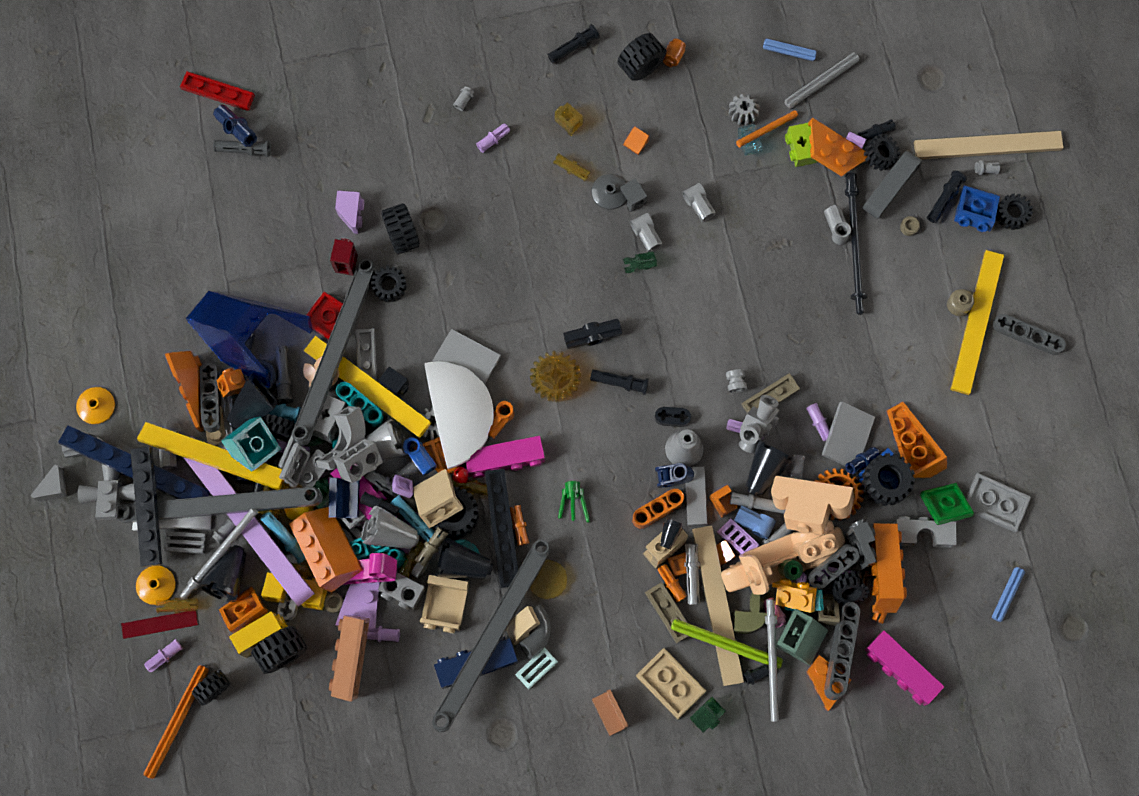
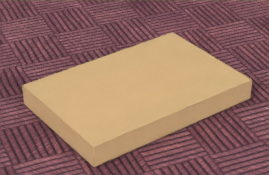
M665 648L636 675L641 683L677 720L706 692Z

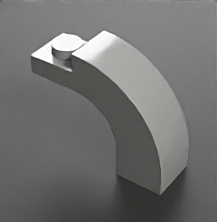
M347 406L334 415L339 429V438L333 450L316 460L318 468L336 469L337 466L334 458L365 439V421L360 407Z

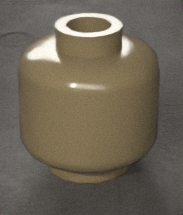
M965 289L955 290L947 300L948 310L955 316L966 315L974 305L973 295Z

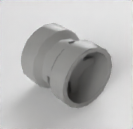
M736 369L726 372V379L729 381V393H739L747 390V383L744 382L745 370Z

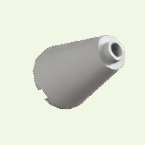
M394 419L388 420L365 436L366 440L376 444L381 459L407 455L403 449L405 437L402 430L398 431L396 429L398 423Z
M680 430L668 438L665 452L672 464L682 463L692 467L701 460L704 446L700 437L692 430Z
M376 505L369 513L372 517L369 521H365L361 538L364 540V544L411 549L417 545L419 541L417 530L380 506Z

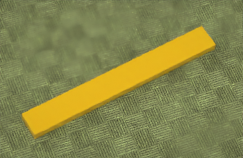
M988 250L984 252L973 296L974 305L969 312L950 388L952 391L966 395L971 393L1004 258L1003 254Z
M315 336L304 351L317 361V359L323 356L327 344ZM342 357L338 367L340 379L354 386L373 404L420 438L431 425L428 419L345 357Z
M145 422L137 437L139 442L276 490H280L284 479L279 478L282 472L280 468L263 463L251 472L232 458L225 449Z

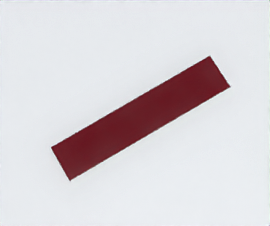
M196 610L121 623L123 639L198 625Z

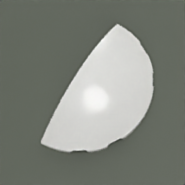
M449 362L425 363V370L447 469H451L470 460V456L478 449L481 450L486 443L490 427L493 425V403L485 384L469 369Z

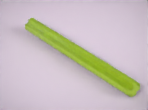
M678 619L672 622L671 629L769 665L767 652ZM777 657L778 669L781 668L783 663V659L780 657Z

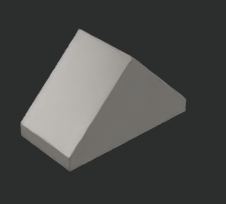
M55 464L31 494V497L39 502L67 497L64 470Z

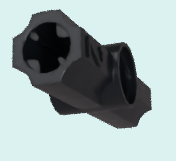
M617 318L602 323H587L582 328L564 332L563 336L567 349L586 344L588 346L597 345L605 339L622 335V329Z

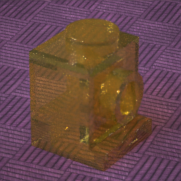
M568 102L564 106L558 107L555 111V121L568 132V135L571 136L583 125V116Z

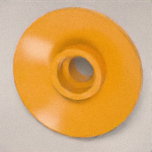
M92 387L85 390L79 396L76 404L79 417L89 424H101L107 421L115 409L114 397L108 390L101 387ZM96 401V406L91 407V403Z
M163 566L146 568L140 573L136 581L138 596L142 601L151 605H159L168 601L176 587L174 575ZM157 581V586L152 588L151 583Z

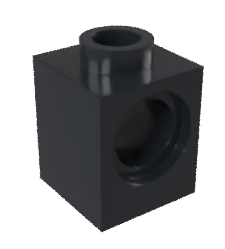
M388 367L378 380L379 384L398 398L401 395L404 396L409 389L408 379L391 367Z

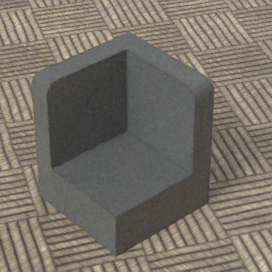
M636 178L620 187V190L627 199V207L631 212L647 203V195Z

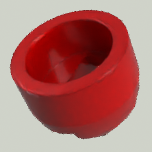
M464 467L456 468L452 479L459 483H466L469 476L467 469Z

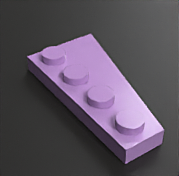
M380 582L350 584L335 625H339V621L343 619L344 615L370 618L369 628H376Z

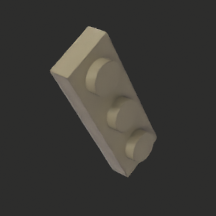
M789 373L747 399L741 405L746 413H748L753 406L759 407L762 395L771 396L780 403L798 392L800 387Z
M661 582L646 591L645 595L675 643L677 644L687 638L688 635L671 629L673 620L678 619L686 623L687 621L663 583Z

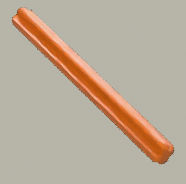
M202 665L197 667L144 771V776L150 779L155 778L195 699L192 691L206 677L209 671L208 668Z

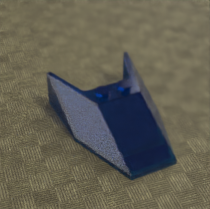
M208 291L186 317L187 322L222 362L236 370L241 368L242 373L248 377L254 372L267 388L271 386L267 370L245 346L248 338L268 314H276L310 334L313 332L310 316L271 304Z

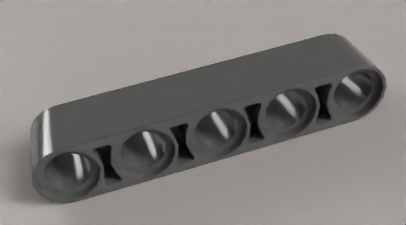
M854 602L846 603L839 610L840 622L835 626L824 687L825 696L830 700L839 699L846 693L860 618V608ZM845 610H849L853 617L848 616ZM842 628L848 630L849 636L843 633ZM839 647L845 649L846 655L840 653ZM835 666H839L843 674L838 673ZM832 685L838 687L839 693L833 691Z

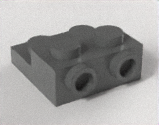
M862 519L853 523L846 535L850 544L855 546L859 552L858 563L863 570L876 562L875 558H877L874 548L869 546L875 541V530L872 525L869 526L868 522Z

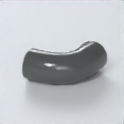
M541 604L533 608L540 624L531 630L527 638L520 642L522 651L530 659L543 650L551 635V622Z

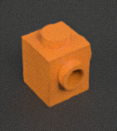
M233 368L224 370L223 374L216 380L222 397L225 398L239 394L246 382L241 368L237 370Z

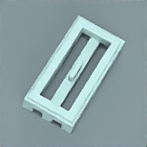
M544 647L539 654L533 657L515 675L529 690L558 661ZM545 653L547 656L523 678L522 674ZM550 659L552 662L528 683L527 680Z

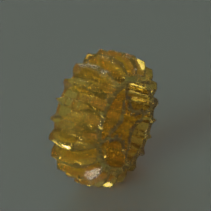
M556 351L552 352V356H549V353L546 352L545 359L539 356V362L534 361L533 363L536 368L530 369V372L533 374L530 375V380L533 381L531 386L537 387L535 393L542 392L540 395L542 399L548 395V401L555 397V402L559 401V397H562V400L565 401V394L572 397V391H577L578 387L576 385L581 383L577 379L581 377V373L577 372L580 370V367L575 365L576 360L572 359L569 361V354L564 358L562 351L559 353V356H556ZM552 364V368L549 371L540 374L546 366ZM558 364L564 365L570 372L559 369ZM554 369H556V374H558L557 384H555V379H553ZM571 379L565 387L559 389L561 382ZM541 381L551 383L553 389L547 388Z

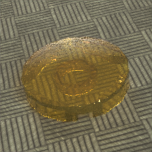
M546 560L530 588L531 591L539 598L546 600L555 599L566 588V571L559 563Z

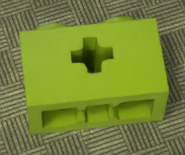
M808 123L789 126L787 134H785L786 144L790 145L791 148L789 152L790 159L794 161L795 167L818 162L811 158V144L809 140L811 126H808Z

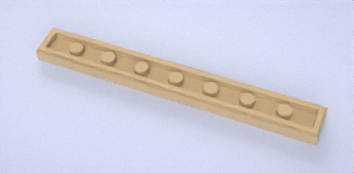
M1061 131L915 140L914 149L915 156L922 160L1061 151L1063 149Z
M712 526L692 529L694 542L698 544V561L700 562L699 567L712 632L735 641L724 582L721 577L722 572ZM715 646L723 686L743 683L738 654Z

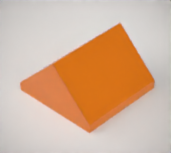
M253 587L240 594L236 602H229L219 609L227 628L232 633H236L269 612Z

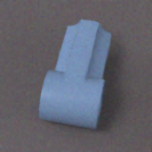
M742 505L734 519L735 522L752 530L755 535L763 539H768L776 523L773 518L765 514H758Z

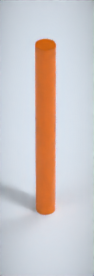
M794 110L737 140V146L740 148L798 117L797 111Z

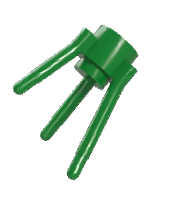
M565 482V489H562L558 518H562L567 496V499L571 500V520L575 521V499H578L580 496L586 522L589 523L590 519L584 498V490L580 488V482Z

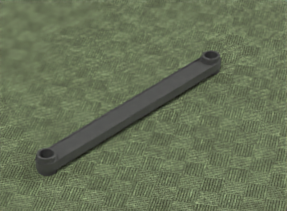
M362 259L358 263L301 412L292 430L294 441L301 446L307 445L311 441L312 434L371 285L372 276L375 275L376 269L370 259ZM305 433L303 437L298 438L300 434Z
M315 487L157 501L159 520L243 513L249 512L251 508H255L257 511L309 507L319 505L322 502L323 496L321 491ZM315 492V498L310 501V495ZM135 503L119 505L117 519L124 523L137 522ZM127 510V515L124 517V512Z
M541 539L533 544L434 715L432 725L436 731L446 732L453 724L550 555V545L547 541ZM540 546H545L547 548L546 551L542 553L536 550ZM439 719H447V723L445 726H437V721Z

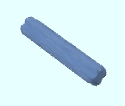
M765 39L763 49L809 61L815 60V50L771 39Z
M1019 567L1014 568L992 615L994 620L998 622L1003 621L1025 574L1023 569Z

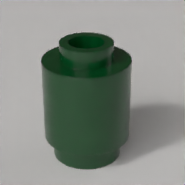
M787 559L778 565V571L789 580H797L803 573V567L798 561Z

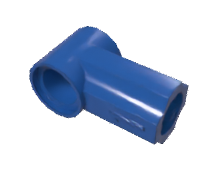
M413 437L404 441V451L410 456L423 476L429 474L437 467V464L424 448L421 441ZM412 443H417V450L411 452L410 445Z

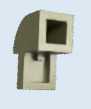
M750 594L749 612H734V633L750 634L757 631L765 623L767 613H759V610H763V598H760V594Z

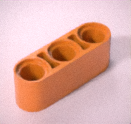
M671 489L640 507L633 514V525L639 529L646 528L677 510L684 501L683 492L679 489ZM671 495H677L680 498V501L678 503H673L670 501L669 497ZM661 505L663 511L656 513L653 510V506ZM643 514L646 516L647 521L640 523L637 521L636 516Z

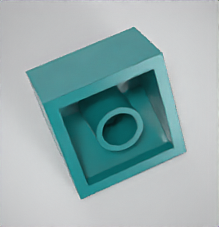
M261 417L249 419L221 440L231 457L251 472L281 450V447Z

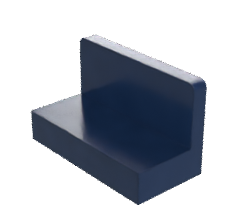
M330 478L329 518L359 517L360 480L351 483L342 478Z

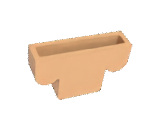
M775 476L771 489L775 507L785 510L784 520L786 528L797 530L801 533L824 534L829 515L832 514L837 519L847 518L851 513L854 502L853 488Z

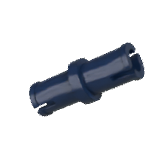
M871 447L866 452L857 454L855 459L845 465L848 473L855 474L861 468H866L880 453L877 448Z

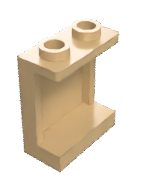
M446 469L413 487L419 516L429 528L463 509L461 502L455 495L453 488L455 481Z
M684 530L681 531L671 550L660 546L661 532L646 545L647 550L643 555L657 569L686 543L688 535Z
M429 575L428 589L420 623L426 629L435 630L436 627L443 628V632L455 634V630L460 631L469 583Z

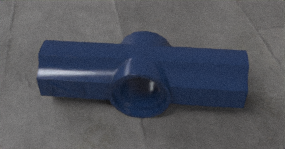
M219 105L214 109L213 115L223 125V130L226 134L234 135L245 147H251L256 143L258 137L248 127L245 118L237 117L226 105Z

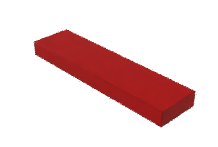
M186 71L180 85L181 90L249 111L255 97L253 92Z

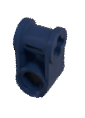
M682 463L655 468L658 474V488H668L674 485L689 483L694 478L693 469ZM683 469H685V474L683 477H681L680 473Z

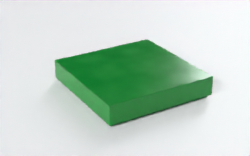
M957 483L921 491L920 497L937 526L972 517L974 514Z

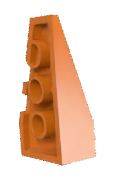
M192 351L166 353L165 356L171 372L177 382L181 383L179 390L185 401H188L186 406L196 429L202 432L204 429L201 422V360Z
M904 402L887 410L900 456L906 459L904 461L906 464H911L910 470H914V478H931L947 469V456Z

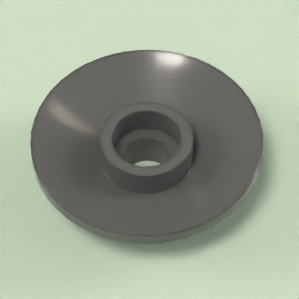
M613 174L599 177L592 186L594 202L604 209L619 208L627 200L620 190V187L626 184V182L621 177ZM612 187L614 190L608 191L607 188Z

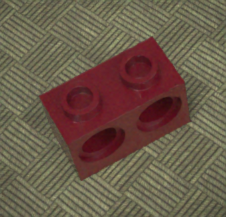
M341 238V240L335 239L330 257L332 267L335 273L353 276L358 258L354 242L346 238Z

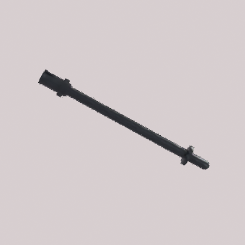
M851 172L845 174L846 189L844 190L845 195L849 198L855 293L851 294V299L856 301V313L862 315L864 313L863 299L867 298V294L862 292L856 204L859 189L857 188V174Z

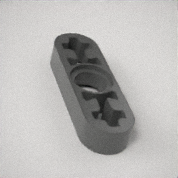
M851 544L844 545L813 569L808 576L812 587L817 589L824 588L856 563L859 559L858 550ZM849 550L852 552L853 557H846L847 554L845 552ZM839 556L844 560V562H845L844 565L842 564V562H841L840 559L838 558ZM831 562H838V570L830 571L828 569ZM825 569L830 576L827 577L822 570ZM816 575H818L819 577L822 576V581L820 583L818 581H815L814 577Z

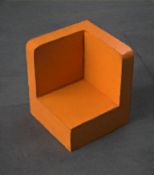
M728 485L712 493L709 498L721 518L738 508L737 505L730 504L731 489Z

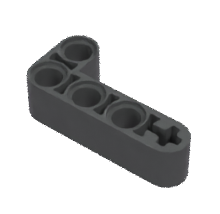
M906 150L862 209L876 219H879L909 178L917 172L922 164V160Z

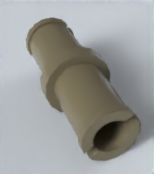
M437 527L430 540L424 543L425 547L415 559L418 563L421 562L422 566L426 567L434 553L439 551L438 547L448 535L447 532H442L443 529Z

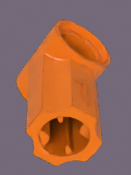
M502 401L497 405L494 411L493 425H491L488 433L489 437L495 439L508 421L513 419L515 412L511 403ZM503 408L510 409V413L508 415L500 414Z

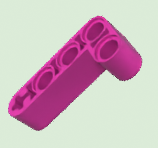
M372 553L370 554V559L358 560L363 570L343 585L395 581L397 560L387 554Z

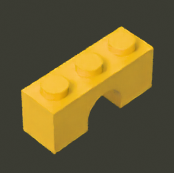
M267 572L261 594L266 601L284 603L287 592L275 576ZM312 578V580L304 579L314 592V595L301 605L304 608L322 611L327 590L320 588L315 578Z

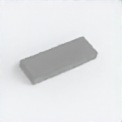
M375 329L356 330L357 367L378 382Z
M691 467L694 471V478L691 482L685 483L687 526L707 525L704 467Z

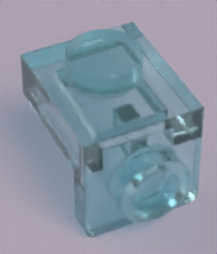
M751 124L738 128V140L756 131V125ZM759 138L742 146L741 149L746 156L762 152V144Z

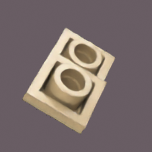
M531 606L524 608L512 619L506 629L513 645H517L530 635L529 631L540 624Z

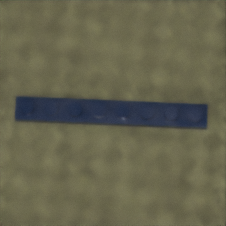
M67 425L58 441L60 445L133 478L131 454ZM154 465L157 490L176 499L208 497L210 495L209 490Z

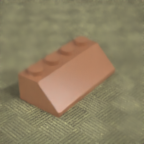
M344 615L343 619L339 621L338 631H341L340 639L336 640L335 651H338L337 659H334L332 664V671H335L334 679H331L329 683V691H332V697L351 702L358 698L370 618Z

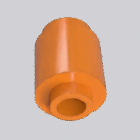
M673 39L669 42L666 48V56L663 59L665 65L673 67L679 64L686 47L683 41Z

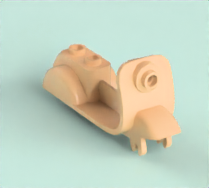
M828 520L825 533L822 535L796 531L739 555L741 562L730 565V568L721 573V577L728 592L738 591L750 586L753 594H765L769 591V585L780 581V578H785L778 571L780 563L787 559H794L802 565L803 571L814 569L843 547L846 541L840 527H834L833 522Z

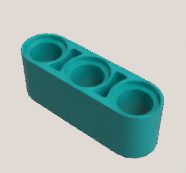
M341 382L338 384L336 394L341 401L346 402L347 406L355 407L358 402H365L361 411L364 421L369 426L377 428L383 424V414L375 404L350 383ZM346 389H349V390H350L349 395H347V396H342V395H341V393H342L343 390H346ZM372 414L379 415L377 420H369Z

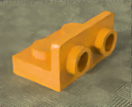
M780 578V581L772 583V587L777 588L775 605L812 613L815 611L817 588L810 587L809 583L798 582L796 584L787 578Z

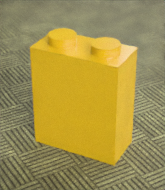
M271 611L232 634L229 638L238 654L247 658L252 655L251 652L258 643L273 633L288 627L283 617Z

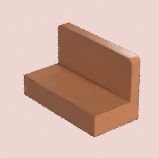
M610 689L592 699L609 736L628 727Z

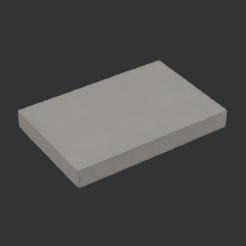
M451 329L432 361L461 365L472 371L486 384L501 355Z
M839 402L822 456L844 466L855 459L857 454L864 452L875 417L847 403Z
M979 473L975 474L966 496V500L975 515L1015 533L1019 529L1031 499L1030 496Z

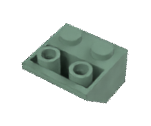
M794 609L776 642V648L810 666L828 630L812 617Z

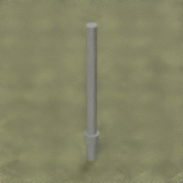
M255 508L249 510L197 575L191 577L187 587L180 594L182 599L186 600L194 590L199 588L204 577L256 516L258 511Z
M774 599L766 600L767 616H765V624H767L770 713L771 721L777 722L779 721L775 629L777 615H775Z

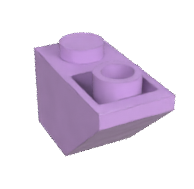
M337 191L336 212L353 233L358 234V229L362 227L360 211L364 210V199L361 198L360 192Z

